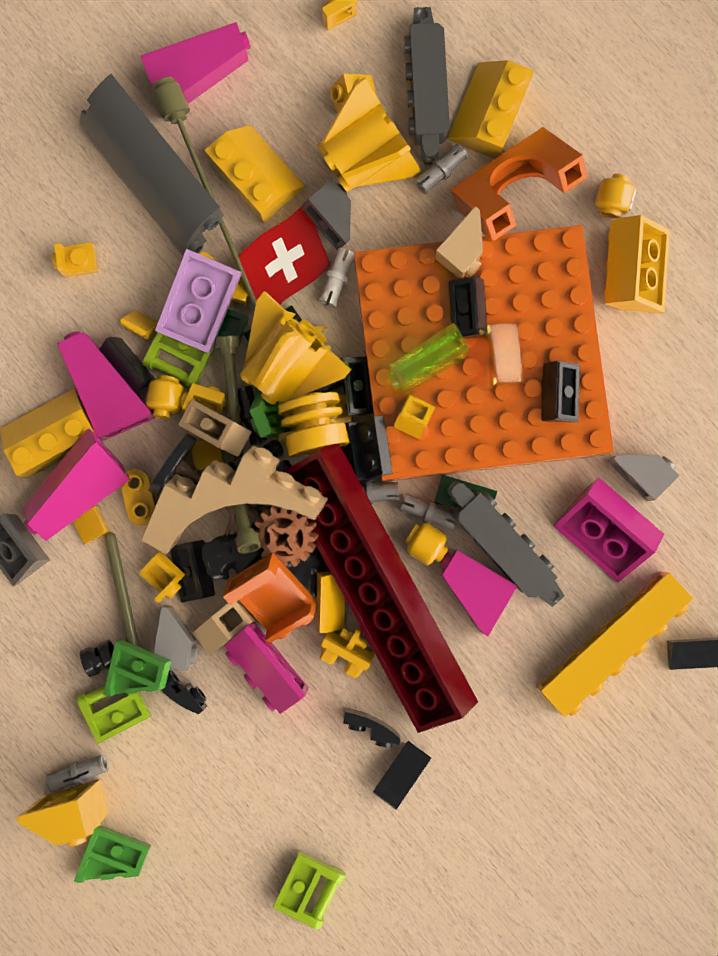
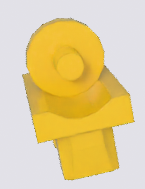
M357 626L354 633L344 628L341 633L337 631L328 632L321 644L323 648L320 660L333 665L337 657L340 656L348 661L344 667L345 673L353 678H357L363 670H368L375 653L366 648L369 642L359 637L362 629Z

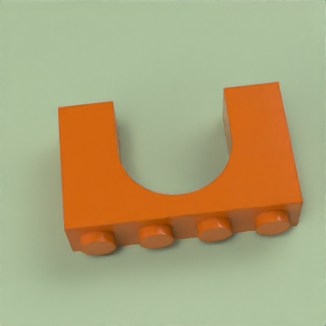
M542 127L452 187L450 191L457 210L465 217L475 206L480 210L481 231L494 241L517 226L510 203L500 196L502 190L509 184L522 178L540 177L549 181L563 193H566L588 178L583 155Z

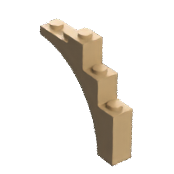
M253 446L243 456L236 472L228 464L214 460L203 471L197 485L191 479L176 474L165 484L142 541L167 554L179 542L190 523L206 513L222 507L246 503L273 505L293 510L315 520L328 498L322 496L315 488L306 487L295 481L291 475L275 470L280 460L275 458L270 451Z

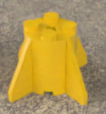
M365 77L353 85L325 137L317 144L323 158L331 170L335 172L346 192L360 186L411 178L421 171L409 151L411 148L388 115L385 114L387 112Z
M263 292L256 301L245 364L242 366L243 371L240 373L241 379L262 392V398L272 405H275L277 401L288 402L295 397L305 395L344 379L351 369L330 351V345H324L327 339L323 333L328 328L325 325L313 326L304 318L298 322L293 319L295 313L286 311L268 293Z

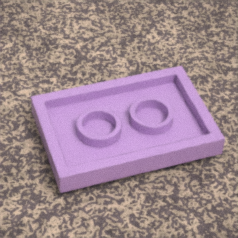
M186 249L155 331L204 352L211 353L242 272Z

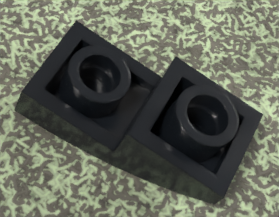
M169 670L165 688L161 689V691L172 701L191 712L200 714L207 707L205 704L207 699L198 686L194 688L191 683L181 690L178 686L180 684L178 677L172 670Z
M345 708L343 724H348V729L363 732L366 728H371L370 740L376 741L375 745L380 747L392 748L393 744L400 745V735L391 726L367 713Z
M407 741L372 793L397 810L431 760V757L410 741Z

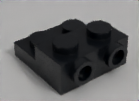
M373 416L360 422L345 424L350 443L341 448L359 482L363 483L392 474L384 416Z

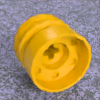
M316 392L305 394L278 406L279 415H293L283 419L281 425L283 427H296L295 432L284 437L289 457L310 455L331 444L339 443L342 447L350 443L346 425L344 423H331L332 418L343 413L340 407H330L340 402L338 393Z

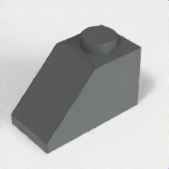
M331 178L301 206V209L338 250V248L343 247L350 240L351 200L343 186Z

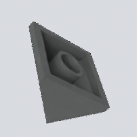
M3 513L0 515V569L14 587L50 561V559L18 515Z

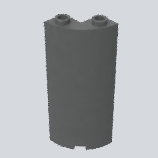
M112 74L108 75L87 99L90 104L87 112L85 110L81 111V130L180 253L184 256L186 249L196 253L200 252L204 247L203 244L206 242L202 233L206 230H213L220 224L221 218L224 216L221 208Z

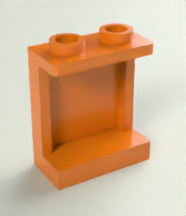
M270 553L227 581L223 598L230 605L239 600L265 627V640L269 644L276 639L285 638L290 631L300 625L305 626L310 623L314 617L317 601L273 553Z

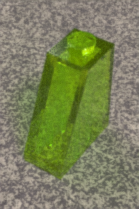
M455 323L449 325L389 365L390 374L387 377L395 391L400 389L404 395L465 359L470 349Z

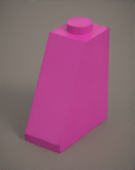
M454 550L453 554L448 552L439 566L443 569L440 575L478 630L484 635L489 636L518 586L458 550Z

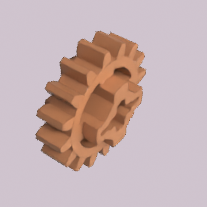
M272 506L270 510L266 509L261 514L262 518L255 522V525L259 528L255 532L259 534L261 547L264 549L261 556L264 558L273 553L285 566L288 565L289 561H291L294 567L299 564L300 559L306 561L310 556L309 552L312 553L316 548L313 542L318 538V534L311 532L315 528L316 522L308 523L307 519L309 517L293 510L280 509L277 506ZM285 532L289 535L286 538L282 535Z

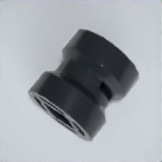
M110 640L99 643L98 647L94 649L88 647L80 650L81 663L89 677L100 674L101 670L105 668L109 670L114 651V645Z

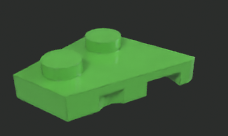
M258 389L250 408L252 415L251 424L255 432L260 434L261 438L278 437V434L289 432L290 428L281 425V421L285 417L279 415V402L277 401L275 405L266 402L261 396L262 392Z
M124 640L115 642L103 695L133 694L140 691L152 692L165 688L172 660Z
M99 825L93 830L94 832L90 837L74 882L82 883L85 880L99 878L101 880H110L118 876L124 878L137 877L142 871L151 845Z

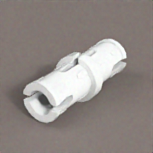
M338 248L332 269L328 270L326 274L328 280L319 298V302L326 305L327 299L331 294L332 296L328 304L330 307H336L342 286L347 284L348 277L346 276L354 258V253L349 250L345 261L342 260L346 251L345 248Z

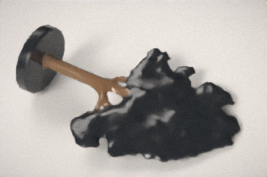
M187 433L158 472L148 491L159 496L165 484L175 474L187 477L194 484H198L202 473L185 463V459L197 441L195 437ZM283 460L279 463L277 471L282 472L291 467L292 465L289 460ZM248 503L245 504L248 517L252 521L250 527L254 531L259 529L255 522L262 518L261 514L266 509L270 510L273 505L257 504L255 507H252ZM233 505L224 507L229 514V522L224 535L205 543L202 548V558L207 574L215 580H227L230 569L233 568L236 570V574L263 558L261 556L264 551L263 547L252 553L243 554L238 552L235 538L239 528ZM286 532L282 534L285 538L289 536ZM317 546L312 553L309 552L310 556L306 561L300 559L299 564L295 567L289 561L286 566L312 596H316L317 572H330Z

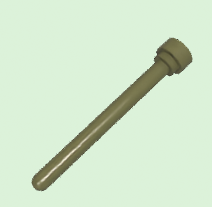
M239 336L216 337V347L220 349V355L223 354L228 416L230 420L241 425L235 353H237V348L240 347ZM243 449L238 457L234 455V459L243 456Z
M221 449L225 464L235 460L233 454ZM233 505L239 528L235 538L237 550L243 554L255 552L260 549L261 543L259 534L250 527L246 505Z
M109 532L105 535V543L126 642L139 647L116 535Z

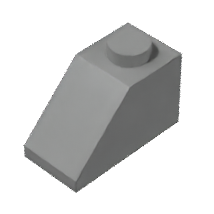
M616 455L607 461L647 501L656 500L680 476L674 470L676 468L675 465L664 456L661 458L659 455Z
M172 606L161 607L153 653L172 660L170 669L187 671L191 668V664H196L198 657V647H194L195 638Z

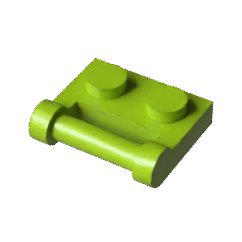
M158 332L142 365L149 369L155 368L171 377H175L185 383L186 387L190 389L192 383L199 384L201 376L216 349V344L213 345L211 353H207ZM163 350L193 365L194 368L191 374L158 358L160 351Z
M105 685L88 694L83 692L76 696L80 710L97 744L152 716L141 692L129 694L95 712L93 704L107 697L103 695Z
M299 851L273 904V908L319 930L324 922V913L338 884L343 883L346 873L337 867L330 866ZM322 875L328 878L313 911L309 912L305 908Z

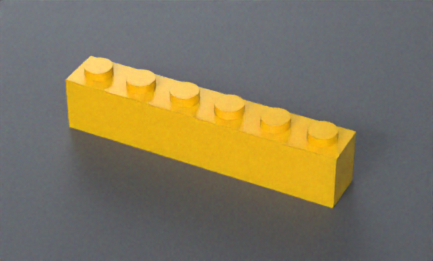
M660 572L536 688L563 717H566L568 714L570 716L576 714L583 707V700L589 695L594 696L599 693L605 685L603 682L610 675H618L626 666L624 662L632 655L636 657L641 654L647 647L645 643L651 637L661 635L668 628L667 623L674 616L678 618L689 609L688 603L694 598L670 572Z

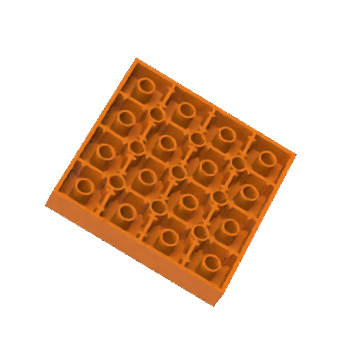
M583 225L503 234L494 241L487 236L482 237L483 252L479 259L482 264L472 275L483 279L485 286L488 336L482 338L453 339L449 281L457 280L458 278L434 258L436 250L444 241L354 252L373 416H384L392 474L381 477L382 482L603 456L614 452ZM563 361L580 364L578 423L542 421L543 365L545 363ZM409 394L435 406L419 439L394 427Z

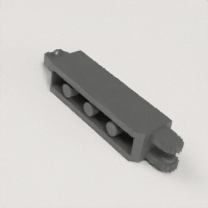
M431 7L414 8L413 24H410L409 36H404V53L410 54V63L405 64L406 81H411L412 89L407 90V107L413 108V117L408 119L409 135H414L415 145H420L422 161L426 165H430L438 158L439 144H442L447 139L448 130L450 129L444 27L439 23H434Z
M457 481L449 483L446 489L449 494L448 496H451V499L458 505L453 509L455 521L508 579L518 586L517 588L520 592L524 593L527 597L539 596L551 607L556 605L565 595L555 581L558 577L551 571L554 565L543 554L539 557L532 550L535 544L525 534L520 536L513 529L516 523L506 513L501 515L494 508L497 502L486 491L483 494L476 490L472 492L463 483Z

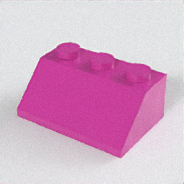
M599 477L576 498L553 526L618 583L656 553L664 536L663 532Z
M252 622L225 645V648L228 650L225 655L234 666L239 664L246 672L243 676L253 689L258 687L265 695L262 697V700L271 711L276 709L281 714L304 698L309 687L272 642L269 644L265 640L266 635L259 626Z

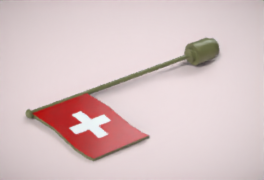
M174 77L159 79L153 84V96L162 118L166 122L170 121L171 124H178L203 187L215 201L183 123L187 119L186 115L190 112V108L178 82H175ZM301 207L289 218L260 235L240 255L237 254L225 222L221 218L220 228L237 269L242 272L241 278L254 310L256 301L263 292L268 293L281 305L286 299L316 281L331 264L315 224Z

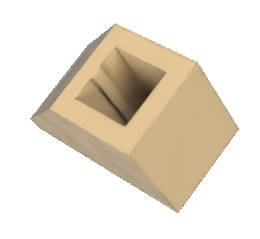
M238 600L231 605L229 603L192 634L209 656H211L252 623L255 618Z

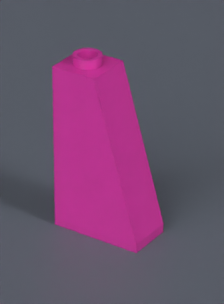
M237 22L141 55V59L152 89L153 84L159 79L174 77L175 82L180 84L186 101L189 104L248 62L247 49H250L251 46L246 32L240 33Z
M72 332L64 337V341L57 343L96 436L99 439L105 441L156 418L153 416V412L145 405L144 400L125 381L90 336L84 332Z
M90 428L82 434L22 508L26 518L24 521L25 527L31 534H38L45 541L130 480L123 464Z

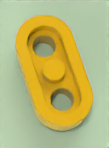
M132 469L127 471L130 480L121 486L128 518L132 523L146 526L156 507L155 495L148 491L152 482L146 472ZM137 478L139 480V486L133 489L131 487V481L132 479ZM144 506L146 513L140 517L137 514V508Z

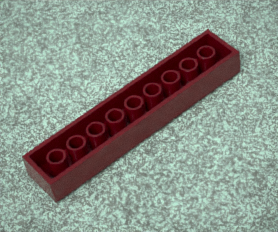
M339 443L324 447L282 471L291 475L300 484L315 488L322 496L328 498L316 519H307L308 523L316 522L315 528L311 530V532L318 534V538L314 542L417 733L464 718L479 701Z

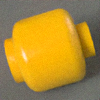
M613 174L612 178H605L600 182L594 201L595 206L599 209V214L619 219L621 215L630 212L636 188L629 182L630 178L628 176Z
M159 375L157 379L150 381L148 384L145 405L153 412L154 417L168 420L170 415H177L182 411L180 401L185 389L180 384L179 379Z
M427 522L420 526L416 524L404 542L407 545L406 552L408 555L426 566L430 565L434 560L440 563L449 549L445 546L446 534Z

